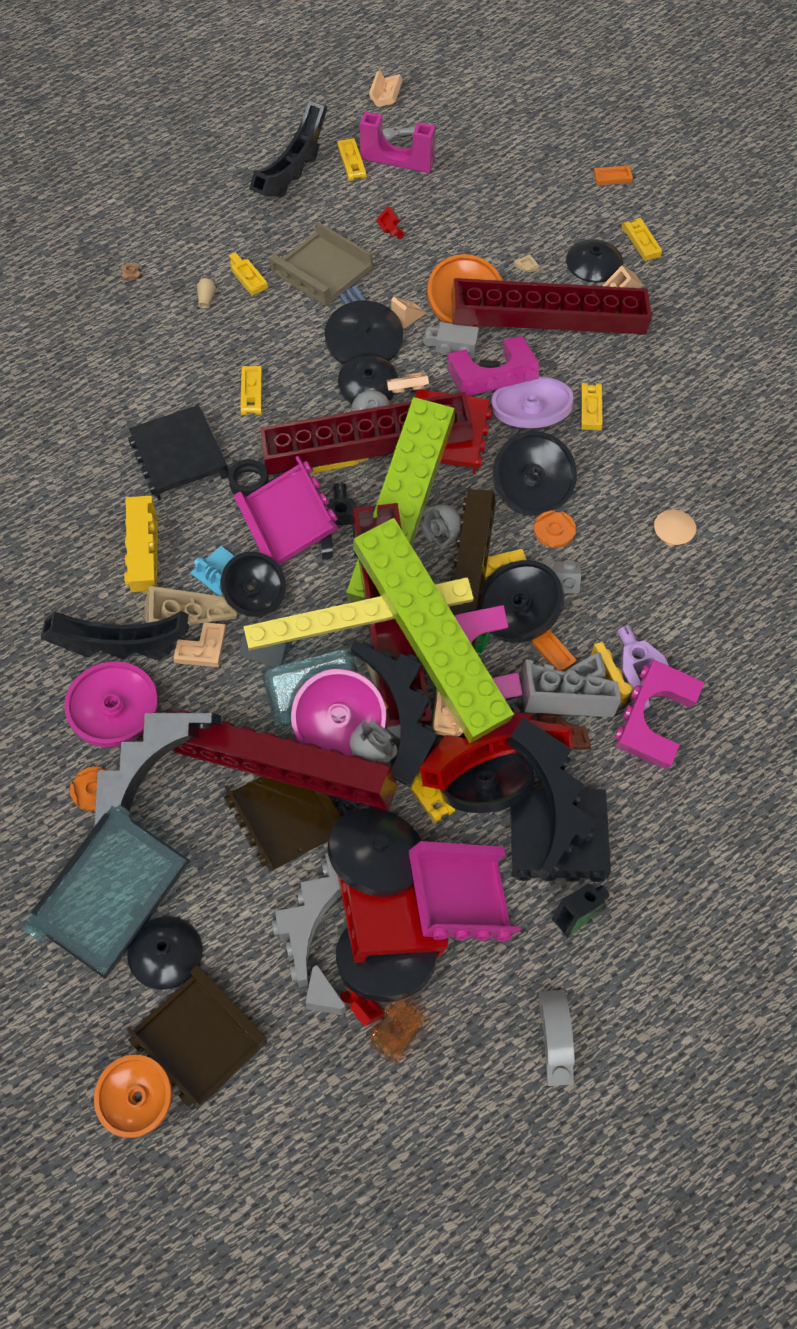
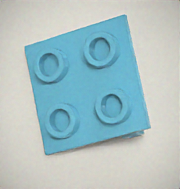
M220 546L206 559L196 558L194 561L195 569L190 574L215 594L223 597L220 588L221 574L226 564L235 556Z

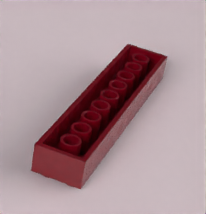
M454 278L451 293L452 322L455 325L646 334L652 319L649 294L646 288Z
M465 392L423 399L454 408L455 420L447 444L474 440L472 420ZM412 401L260 427L263 456L268 475L284 473L297 466L299 463L295 458L296 456H299L303 462L307 461L311 468L393 454Z
M170 710L169 713H190V712L185 711V710H180L179 712H178V711H174V710ZM221 721V725H212V729H198V738L187 741L172 750L174 753L386 811L390 809L398 786L389 765L384 762H369L358 755L346 756L335 749H330V751L323 750L318 745L308 743V745L300 744L293 738L281 739L273 733H258L250 727H235L227 721Z

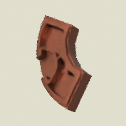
M536 713L535 717L539 722L572 727L573 749H591L586 726L570 724L562 718L561 714Z

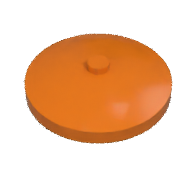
M468 254L454 255L444 259L432 271L427 285L428 302L433 313L442 322L453 324L451 293L454 278L502 281V278L494 266L480 257ZM464 325V326H471V327H478V328H479V327H482V326H474V325Z

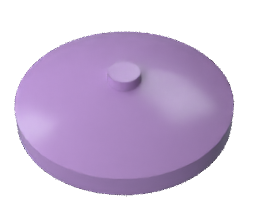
M540 376L536 380L499 388L492 396L494 415L500 421L520 428H539L555 424L566 418L571 413L574 405L573 392L569 386L559 380Z

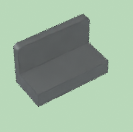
M244 631L239 655L275 668H280L285 651L291 647L292 641L249 651Z

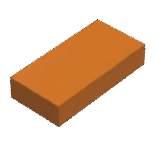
M630 166L594 168L593 171L596 185L632 183L633 181Z
M550 629L531 641V644L549 665L554 666L555 670L564 672L577 663V660Z

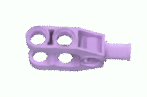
M626 626L627 630L622 627L617 631L624 645L621 654L620 670L622 672V679L625 683L632 686L633 692L634 687L641 683L636 673L637 670H641L645 664L648 665L653 659L667 666L669 664L665 656L645 640L637 641L631 627ZM633 656H639L641 659H636ZM630 694L629 698L631 702H633L634 698H632ZM649 699L645 704L644 710L650 707Z

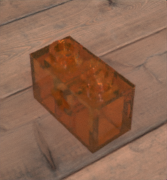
M402 1000L397 1001L395 1005L392 1003L389 1005L383 1016L386 1019L381 1026L376 1025L369 1036L371 1048L396 1065L425 1022V1015ZM397 1026H399L400 1033L395 1032V1034L392 1035L391 1028L395 1029Z

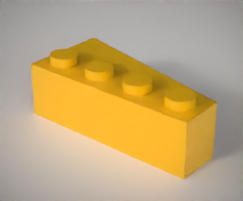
M152 496L126 497L125 524L127 536H125L127 554H125V565L128 572L124 573L125 585H129L131 592H145L149 590L150 586L157 587L158 518Z

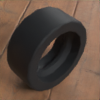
M254 459L238 461L229 470V485L234 494L241 491L247 497L269 483L266 467ZM245 472H255L261 477V480L252 486H242L236 481L237 477Z

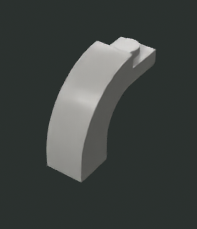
M539 991V1015L545 1041L547 1085H574L573 1065H575L573 1032L565 991Z

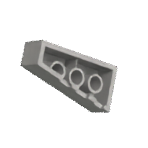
M525 659L520 674L524 712L601 717L615 716L621 702L618 682L591 675L583 677L576 674V671L567 670V672L555 670L552 665L545 664L543 667L533 664L534 661Z

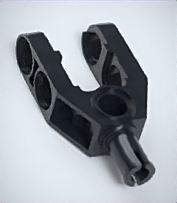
M336 483L333 486L334 499L329 500L327 507L328 509L332 508L338 518L335 521L337 525H353V508H357L352 498H347V485L341 483V490H339V483ZM353 525V538H355L354 525ZM332 533L321 539L322 560L333 558Z

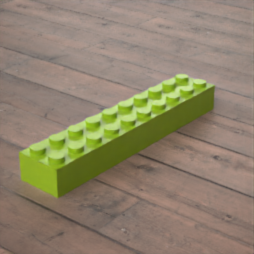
M413 397L373 513V518H376L378 505L398 503L401 528L411 546H413L455 420L454 408ZM359 559L346 592L348 600L353 602L364 600Z
M395 518L354 538L353 549L469 743L509 722L514 713Z

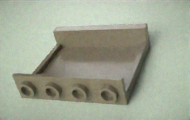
M315 222L316 233L284 258L274 254L269 259L273 273L324 306H327L339 297L341 293L345 292L346 289L373 269L372 254L368 250L349 241L327 226Z

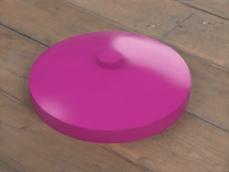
M105 662L90 667L73 681L65 698V714L71 729L83 741L99 747L121 746V742H132L144 734L145 713H157L158 695L151 678L139 667L125 662Z
M333 668L313 675L300 687L293 701L291 722L295 736L300 744L308 745V743L318 745L323 750L330 751V749H335L346 756L352 757L350 737L363 720H367L366 723L368 724L374 721L385 728L386 709L380 691L370 679L354 670Z

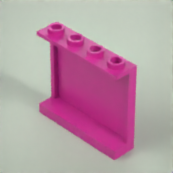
M299 456L295 457L299 463L297 466L247 497L241 491L233 495L260 552L271 557L278 565L339 529L335 522L338 520L332 508L328 509L327 507L329 500L323 492L320 493L319 488H321V485L315 476L312 477L310 474L313 472L311 466L307 461L303 462Z
M420 841L409 850L423 937H433L435 940H442L448 937H455V940L476 938L477 941L493 938L499 942L511 940L512 936L521 930L518 926L510 925L498 866V861L506 856L504 847Z

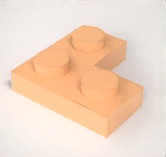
M425 372L407 374L403 378L386 380L388 390H392L393 393L405 391L404 388L412 387L413 390L425 388L424 385L429 384L428 375Z
M203 623L200 641L178 639L173 658L174 663L219 667L226 625Z

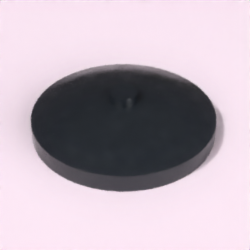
M354 301L339 307L329 317L325 326V343L332 357L342 364L351 357L364 353L377 354L391 361L401 349L403 327L399 317L387 306L374 301Z
M530 431L516 435L503 445L494 461L493 482L499 497L509 508L522 515L539 516L544 512L559 509L571 497L576 485V464L570 450L562 441L548 433Z
M515 561L497 569L484 583L481 610L504 605L508 628L490 632V634L499 640L510 643L526 642L543 635L556 623L561 615L565 600L564 589L556 573L547 565L537 561Z
M513 752L482 762L467 770L453 780L445 790H440L443 800L457 810L469 813L496 812L517 804L530 793L535 782L534 770L521 754Z
M362 808L345 814L336 822L328 839L327 850L333 869L346 884L364 894L389 897L401 894L414 885L409 850L422 840L415 829L398 815L382 809Z
M348 927L341 934L336 947L337 969L342 981L355 994L377 1002H394L414 995L431 979L437 962V951L371 955L362 963H354Z

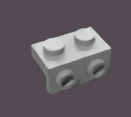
M551 559L537 561L547 565L556 573L562 583L564 593L580 592V562L573 560L556 562Z

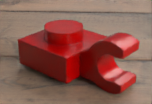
M387 206L376 221L383 232L390 233L393 237L397 236L400 240L405 235L403 230L397 226L401 220L393 208Z
M351 990V994L348 991L340 994L341 999L345 1003H352L349 1008L364 1026L380 1020L385 1014L375 1001L360 997Z

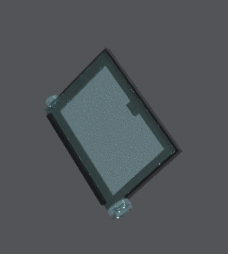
M118 805L117 808L111 806L107 813L103 814L32 910L31 916L22 927L26 933L40 942H43L48 937L104 979L115 968L191 862L181 853L129 818L128 816L131 812L121 805Z

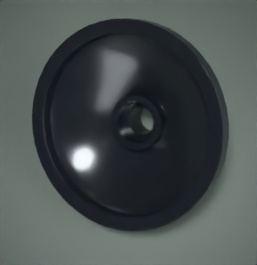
M589 239L581 241L570 248L566 256V264L569 271L577 278L587 282L599 283L607 281L623 265V258L619 250L612 244L603 240Z
M364 353L351 357L343 364L338 376V385L343 397L351 404L358 394L367 390L379 391L388 400H391L395 393L392 390H388L386 380L396 379L398 375L394 366L384 357L377 354Z
M244 552L236 555L226 564L221 574L220 588L225 601L233 610L245 616L259 617L272 612L281 603L285 595L286 580L281 567L271 557L259 552ZM247 585H252L254 590L249 591Z
M176 917L155 918L145 924L128 948V965L134 977L141 984L157 990L173 989L184 984L191 977L190 971L196 965H200L203 953L202 942L195 928L185 920ZM161 945H167L164 951L158 950Z

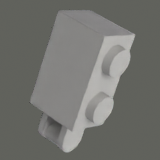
M440 322L439 328H426L423 343L436 347V352L443 355L466 349L470 357H475L479 328Z

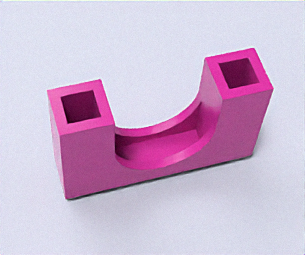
M365 112L360 122L361 159L430 173L435 162L436 126L418 122L413 133V146L403 149L393 146L386 140L383 134V115Z
M523 336L503 340L504 357L507 363L500 367L485 368L478 366L472 361L466 349L447 353L449 373L459 392H465L466 396L539 379V362Z
M504 605L454 615L470 643L478 635L508 628ZM518 673L492 678L504 699L523 695Z
M653 659L648 665L645 664L640 672L641 683L633 689L631 697L634 700L631 706L628 705L623 713L622 718L625 721L623 726L618 727L614 735V739L617 740L614 747L651 764L667 769L672 765L680 744L654 733L648 727L644 719L645 704L648 699L661 696L690 708L697 703L705 682Z

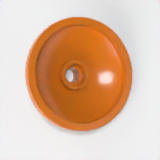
M128 1055L112 1062L99 1077L94 1092V1107L101 1124L111 1133L125 1138L141 1137L155 1130L165 1119L172 1102V1085L166 1070L156 1060L143 1055ZM141 1092L142 1099L140 1102H136L135 1096Z

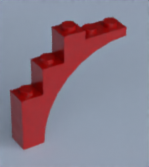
M513 712L514 715L509 722L469 743L467 738L445 735L419 767L422 784L424 787L445 790L453 780L476 765L498 756L517 752L507 743L523 718L571 749L574 747L572 727L533 721V715Z

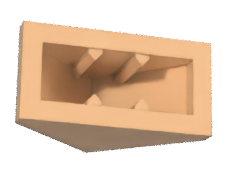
M393 297L391 300V310L399 317L404 328L426 314V311L412 301Z

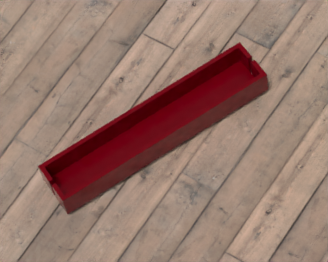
M398 503L378 505L376 518H373V506L353 508L352 518L355 538L392 518H395L401 528ZM359 560L364 600L380 597L379 591ZM395 619L368 624L371 645L374 647L373 650L382 653V651L387 652L395 657V661H397L401 653L406 656L411 654L418 658ZM422 665V670L411 690L414 691L416 688L427 694ZM375 672L377 688L388 706L386 709L385 728L399 726L398 709L392 694L381 677ZM429 706L420 721L422 725H430L431 714Z

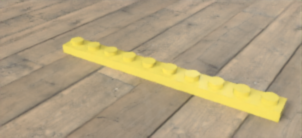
M468 577L435 584L448 607L472 602L474 599ZM382 596L247 625L244 626V631L250 651L395 618Z

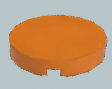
M556 510L542 513L537 517L534 524V535L541 544L550 548H561L573 541L576 534V524L571 516L562 511L561 513L555 512Z
M88 767L80 771L74 781L71 782L70 796L75 805L82 810L95 811L98 770H105L102 767Z

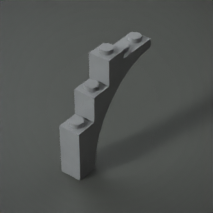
M328 853L325 854L326 863H322L324 878L300 882L302 891L297 892L300 906L275 911L276 920H272L274 935H279L281 942L290 940L286 942L288 957L293 956L294 965L290 966L292 981L297 980L299 988L309 986L307 965L309 949L315 930L324 914L342 896L338 875L330 863Z

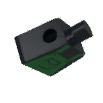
M586 884L561 900L552 918L553 922L569 938L600 913L605 900L610 897L608 890L602 885L595 889L592 884Z

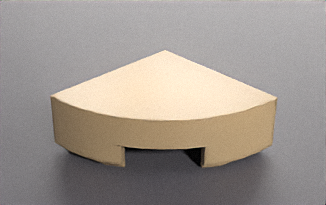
M530 254L515 260L513 264L522 271L534 272L540 270V266Z

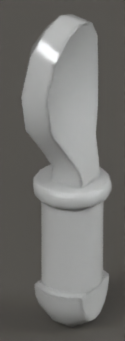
M415 127L398 128L397 131L385 128L383 129V134L386 140L393 139L395 136L413 135Z

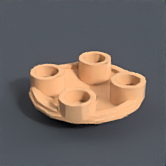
M672 509L666 510L657 516L654 521V530L656 535L666 545L674 546L686 544L692 540L696 534V524L689 514L681 510Z

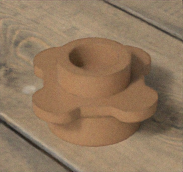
M137 263L124 264L120 267L121 271H123L121 276L125 280H135L141 275L138 271L139 264Z

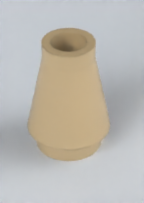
M208 278L200 279L199 283H197L198 306L200 308L210 307V302L216 290L214 281Z

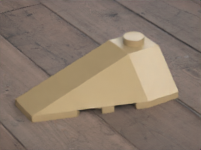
M150 586L145 599L144 620L147 623L171 617L180 611L189 614V625L236 619L237 612L227 604L222 596Z

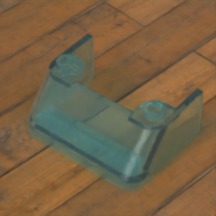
M342 649L272 668L262 675L266 701L276 734L281 733L279 724L291 722V711L295 696L300 687L310 677L321 671L333 668H344L358 672L353 653L350 649Z

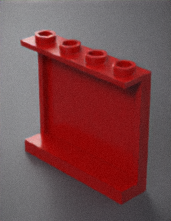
M417 389L415 398L426 399L449 395V393ZM466 396L472 420L474 440L446 444L440 463L473 468V475H476L477 468L481 469L483 456H480V452L485 451L486 440H483V436H488L489 424H486V422L491 420L492 408H489L490 399Z
M338 876L354 963H362L371 955L437 951V958H439L448 947V938L435 940L433 937H423L414 885L407 891L395 896L377 897L353 889Z

